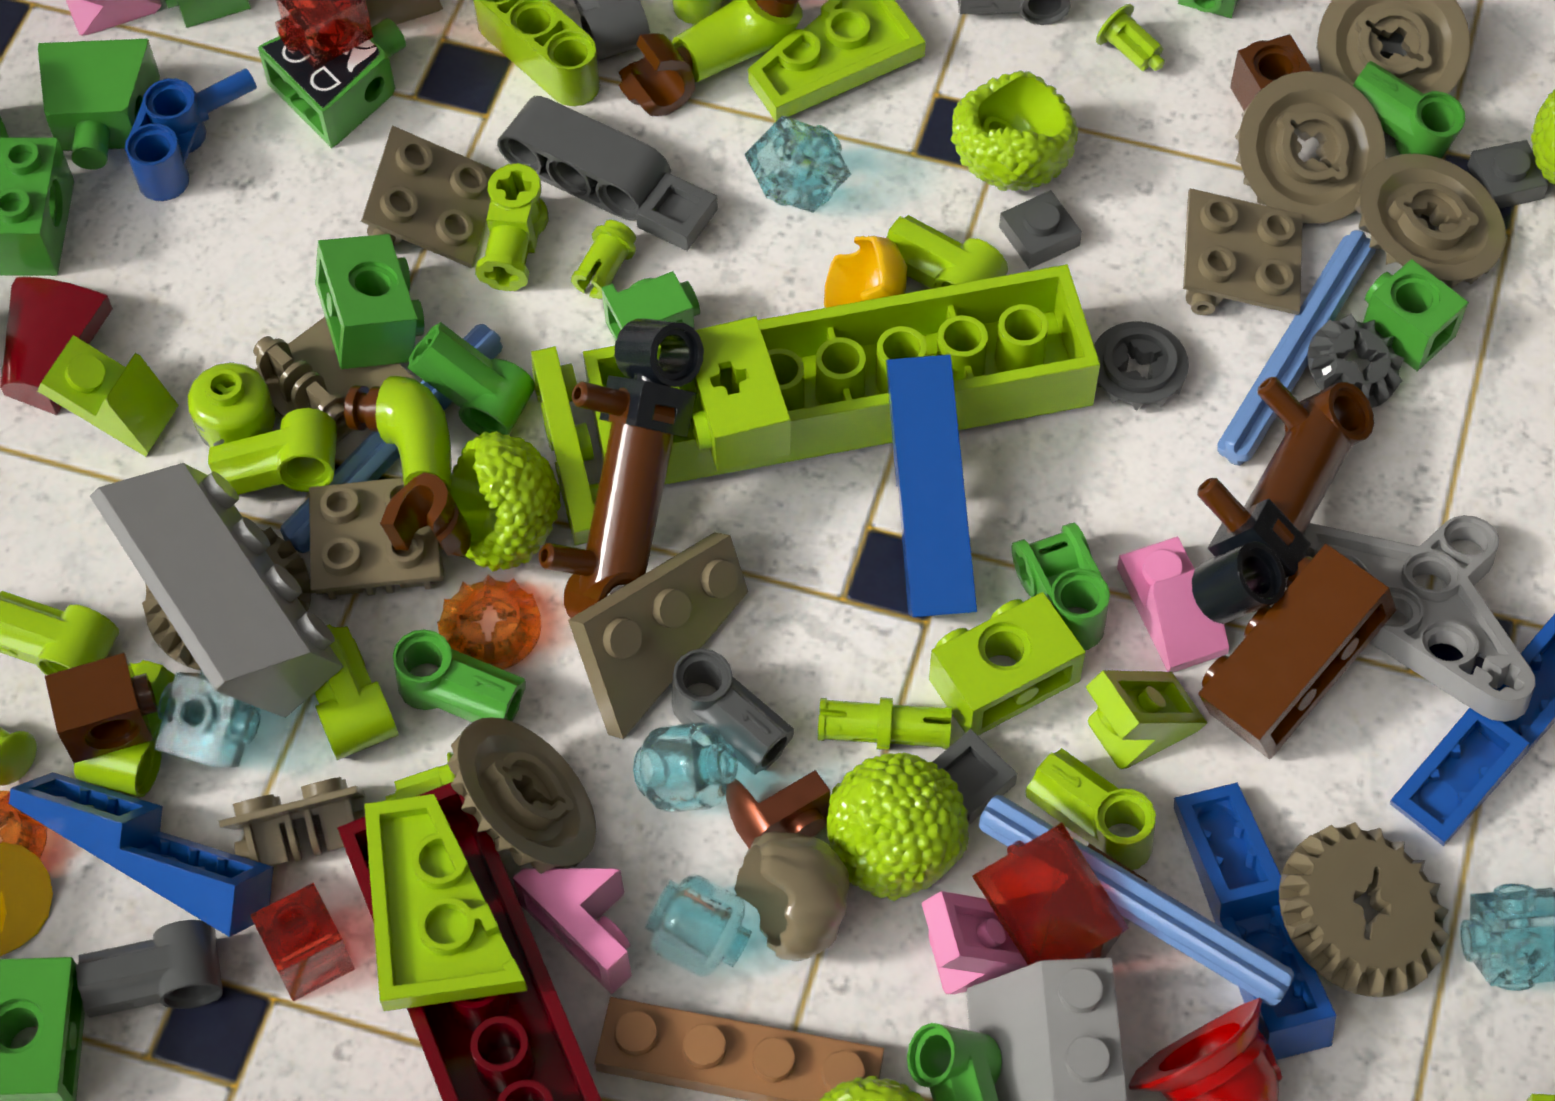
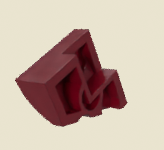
M16 277L11 285L0 388L7 397L57 415L62 406L37 392L42 380L71 337L74 335L90 344L113 308L108 295L85 287L53 279Z

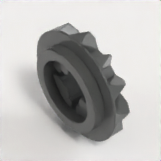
M1352 314L1341 320H1329L1315 333L1308 347L1309 370L1321 391L1340 382L1354 384L1369 400L1371 408L1386 402L1403 381L1399 376V369L1404 358L1396 355L1392 348L1394 336H1382L1375 330V320L1361 323L1356 321ZM1353 349H1356L1359 358L1368 359L1371 362L1362 372L1359 371V366L1356 362L1347 361L1345 358Z
M1125 322L1106 330L1095 342L1094 347L1100 363L1096 387H1102L1108 392L1111 403L1119 399L1130 402L1137 411L1143 404L1155 403L1162 407L1168 397L1174 393L1180 394L1188 373V356L1180 340L1167 329L1148 322ZM1129 356L1140 365L1150 363L1148 379L1142 377L1137 370L1126 372Z

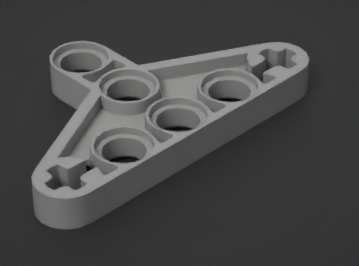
M1463 515L1453 517L1446 521L1418 547L1309 523L1303 534L1311 543L1305 557L1311 556L1313 558L1325 543L1388 586L1397 611L1407 617L1409 622L1405 625L1392 626L1385 624L1370 641L1371 644L1484 717L1506 722L1516 720L1524 715L1529 707L1535 688V676L1530 666L1474 587L1490 571L1498 549L1499 535L1491 524L1475 516ZM1461 539L1470 540L1477 543L1483 549V552L1476 555L1463 554L1457 551L1451 543ZM1420 574L1435 575L1445 582L1446 587L1439 590L1426 589L1418 585L1413 577ZM1440 643L1449 644L1456 647L1462 653L1463 658L1455 661L1442 660L1431 653L1429 647ZM1476 658H1483L1484 662L1482 665V669L1476 666L1474 673L1470 675L1473 671ZM1503 684L1509 686L1503 688L1501 691L1495 690L1497 688H1500Z

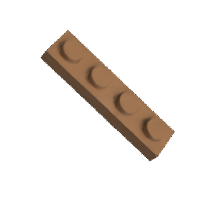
M610 997L594 1064L596 1072L747 1101H819L825 1093L830 1092L839 1083L851 1081L857 1077L866 1079L868 1076H877L880 1079L884 1048Z

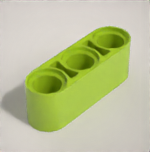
M473 0L480 33L553 99L563 105L573 107L591 102L598 95L600 81L594 40L550 0Z

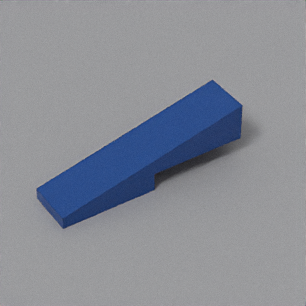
M951 354L887 359L896 487H898L908 614L911 617L977 612Z
M1555 614L1521 652V655L1535 676V688L1529 707L1524 715L1516 720L1506 722L1495 721L1469 708L1390 800L1391 806L1442 846H1445L1555 723ZM1503 684L1500 688H1497L1495 690L1501 691L1503 688L1509 686Z
M54 772L10 788L9 804L228 937L268 918L274 867L161 832L163 806Z
M1238 782L1175 797L1174 811L1215 923L1291 968L1294 973L1290 987L1276 1006L1268 1005L1263 1001L1261 1005L1258 1030L1265 1037L1266 1044L1271 1047L1276 1060L1332 1046L1337 1015L1317 972L1298 952L1285 928L1279 902L1281 875ZM1238 987L1244 1004L1257 999V997Z

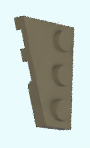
M712 533L568 620L608 735L621 739L626 737L672 683L674 667L680 657L689 651L700 649L748 593L731 535Z

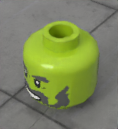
M229 362L214 365L203 371L193 381L188 393L189 413L198 435L208 447L272 432L276 418L268 386L256 370L245 364Z

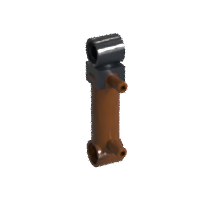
M637 318L628 322L618 334L614 354L619 370L627 378L608 375L606 387L581 381L573 389L572 400L576 407L601 412L599 420L612 422L586 550L546 543L539 552V562L542 568L572 574L564 589V606L570 618L604 599L609 593H614L644 575L647 571L674 435L688 437L697 394L673 387H682L690 383L699 373L703 363L704 348L701 338L693 327L685 323L648 318ZM660 345V356L659 359H657V351Z
M1277 377L1267 378L1258 387L1257 394L1285 424L1286 434L1245 506L1243 507L1217 478L1205 480L1197 490V496L1222 522L1207 548L1215 557L1201 563L1195 569L1192 577V593L1196 604L1202 613L1212 621L1221 624L1234 621L1273 605L1283 597L1286 588V578L1296 573L1298 563L1305 557L1311 546V543L1303 535L1352 445L1367 439L1372 434L1374 427L1373 410L1364 393L1354 384L1348 382L1336 383L1300 402Z

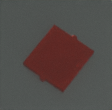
M1062 822L1026 844L1019 840L1008 846L1007 855L972 876L1027 965L1043 960L1088 959L1092 955V949L1120 935L1129 928Z

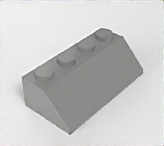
M180 463L101 486L90 495L97 509L215 691L286 718L343 668V665L329 646L334 642L333 634L315 614L309 611L306 612L297 598L302 594L300 585L286 569L273 563L265 551L270 547L268 538L254 522L246 517H242L234 505L239 500L237 492L220 474L212 471L209 475H206L185 463Z
M1112 958L1043 960L967 988L969 1030L988 1034L996 1041L1001 1051L1002 1066L1000 1076L995 1084L999 1101H1127Z

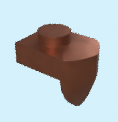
M816 770L760 803L755 800L751 793L735 777L729 775L725 778V795L730 817L737 833L748 849L751 848L754 838L767 832L801 833L814 837L826 824L830 805V789Z

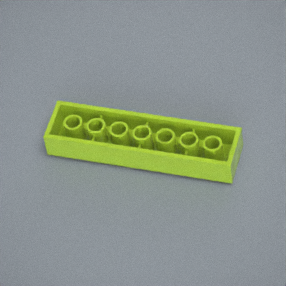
M1068 264L758 320L791 420V454L717 472L710 449L698 450L690 423L688 437L674 435L664 485L893 443L887 359L951 354L958 430L1093 406L1100 363ZM660 345L657 351V359H659L660 356ZM615 346L583 351L586 380L588 383L606 387L608 375L627 378L617 366L614 356ZM694 403L693 412H697L698 410ZM592 411L604 463L612 422L599 420L601 412Z

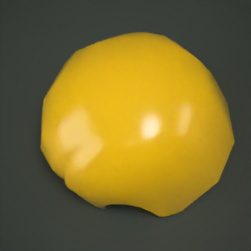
M856 236L854 243L859 245L860 248L854 253L834 256L830 264L825 282L824 306L827 308L905 294L907 265L896 243L884 237Z

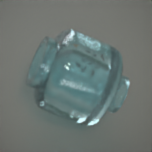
M705 722L668 725L652 730L636 752L633 765L634 778L638 790L657 809L669 813L706 810L719 805L726 796L727 784L735 780L738 770L737 756L733 747L726 742L725 737L715 726Z
M697 874L688 875L679 884L670 879L659 896L644 927L653 933L651 938L653 952L699 977L709 976L715 972L721 962L733 968L752 933L750 929L741 925L745 916L744 901L736 894Z

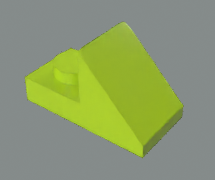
M74 335L42 380L37 391L145 457L179 406L139 354L135 353L125 367Z
M1102 670L1085 686L1098 705L1097 710L1089 716L1088 725L1119 769H1126L1198 732L1208 723L1173 672Z

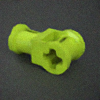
M520 163L508 164L499 168L489 179L488 194L491 200L486 222L490 235L485 256L477 261L475 275L481 282L502 291H517L527 285L529 270L526 267L528 253H535L539 234L545 230L549 221L547 206L540 198V178L534 169Z

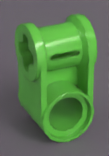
M1075 522L1063 525L1061 533L1032 543H1028L1025 539L1013 542L1011 546L1013 563L1026 593L1032 598L1044 592L1083 649L1089 650L1096 646L1104 635L1110 592L1107 583L1104 581L1091 556L1088 543L1079 526ZM1079 607L1089 612L1079 614L1071 612L1068 608Z

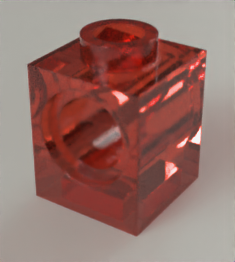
M276 0L281 19L275 22V26L282 42L291 53L299 50L314 69L374 37L365 0Z
M314 883L250 914L292 1001L355 970L344 941Z

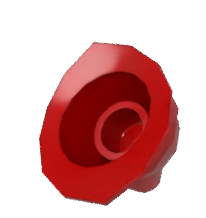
M1261 998L1230 1010L1158 1051L1135 1071L1128 1085L1129 1089L1160 1091L1168 1101H1278L1279 1081L1282 1080V1074L1271 1047L1266 1044L1265 1037L1258 1030L1262 1005Z

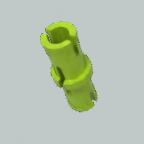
M880 697V703L836 701L820 698L818 741L827 739L877 743L876 750L889 751L890 744L940 747L945 750L950 747L952 707L935 708L893 705V698Z

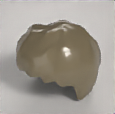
M773 831L754 838L751 848L748 849L744 857L743 866L738 871L734 890L737 896L757 909L760 916V931L767 938V947L775 952L776 957L783 960L801 961L824 951L836 940L840 924L847 912L846 902L850 887L849 873L839 856L826 842L801 833Z

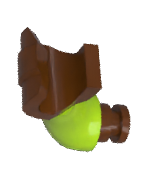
M733 0L675 36L672 42L664 34H640L636 45L645 57L630 63L618 72L622 79L618 86L630 102L640 105L650 116L660 117L670 114L690 99L695 91V82H699L770 50L793 31L803 17V9L798 2L799 0Z
M389 376L384 380L381 387L373 386L369 389L367 386H352L346 395L344 403V415L347 426L355 431H364L368 428L370 431L379 432L380 437L385 443L395 444L399 450L404 487L392 497L380 522L395 550H409L414 534L419 529L429 526L448 557L451 554L464 557L470 548L472 534L451 495V442L445 411L437 397L428 387L414 378Z

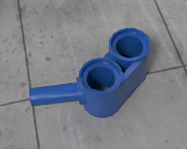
M247 68L197 93L186 81L177 78L157 81L147 89L130 135L125 143V151L139 190L146 198L154 201H167L176 198L185 191L190 178L185 162L188 154L201 147L206 139L204 122L209 120L208 113L257 89L256 83Z

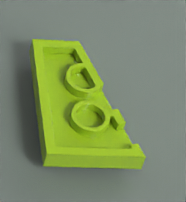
M828 0L821 6V14L804 29H794L748 68L749 84L773 119L778 122L924 57L926 41L895 0Z
M554 346L531 351L532 373L537 401L543 402L541 403L545 432L549 448L555 453L558 483L574 546L585 544L588 541L599 483L589 485L584 461L594 459L591 439L586 422L574 424L569 403L573 401L572 392L577 385L572 363L560 365L557 349Z
M429 794L365 803L379 996L383 1010L391 1011L527 991L525 980L509 952L497 922L477 886L464 854L435 795Z

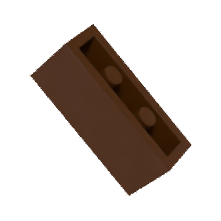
M1326 543L1313 558L1307 556L1298 563V570L1294 575L1288 577L1286 582L1287 589L1277 603L1273 604L1272 607L1268 606L1260 609L1254 614L1245 628V639L1229 657L1223 655L1209 667L1202 680L1203 688L1198 693L1210 715L1269 760H1271L1397 611L1388 586Z

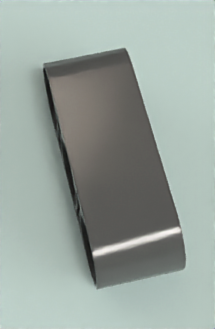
M533 96L501 134L497 142L499 151L510 164L520 163L528 165L537 172L541 181L626 220H636V212L666 172L671 174L669 163L653 147L543 96Z

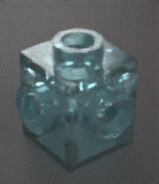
M783 115L744 154L767 199H771L781 206L790 205L812 213L819 206L828 202L833 193L851 176L840 154L842 145L829 129L822 125L815 127Z
M202 670L200 673L176 672L174 681L166 686L160 698L158 717L162 720L154 750L215 768L239 767L245 745H249L257 734L261 720V709L215 691Z
M1503 884L1497 886L1493 892L1470 894V919L1463 920L1461 923V946L1465 959L1476 965L1490 986L1521 991L1534 987L1536 983L1555 981V890L1552 887L1534 889L1523 884Z

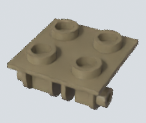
M392 126L361 222L368 225V236L390 234L393 246L398 245L403 239L471 268L482 236L491 200L488 194V182L496 170Z
M1190 188L1187 200L1183 289H1186V302L1191 305L1192 312L1198 315H1210L1225 298L1298 315L1300 313L1303 214Z
M325 317L289 344L281 338L273 339L271 336H266L260 339L253 349V353L257 357V368L254 370L266 382L274 409L282 417L293 410L301 408L319 409L328 413L337 425L336 443L353 431L347 426L344 415L345 398L352 386H367L371 389L373 386L381 387L384 380L389 376L414 378L399 363L341 369Z
M403 477L309 487L310 586L312 594H328L329 599L333 600L337 599L338 595L363 593V588H366L368 596L375 595L376 587L385 586L386 592L389 594L394 593L395 585L400 584L401 588L424 586L427 590L433 588V582L444 581V566L442 556L439 553V542L429 526L419 529L414 534L409 550H395L380 525L390 500L404 487Z
M341 777L327 779L302 786V800L281 804L280 796L274 797V794L234 803L235 817L219 820L220 828L234 830L243 828L246 839L234 842L236 855L273 866L289 862L280 827L281 823H285L293 858L295 861L302 860V853L294 820L305 818L310 843L315 856L322 855L320 839L314 815L319 814L327 851L343 848L344 845L337 827L365 816V809L354 811L352 803L353 799L365 797L364 790L357 786L348 788L346 779L342 780Z

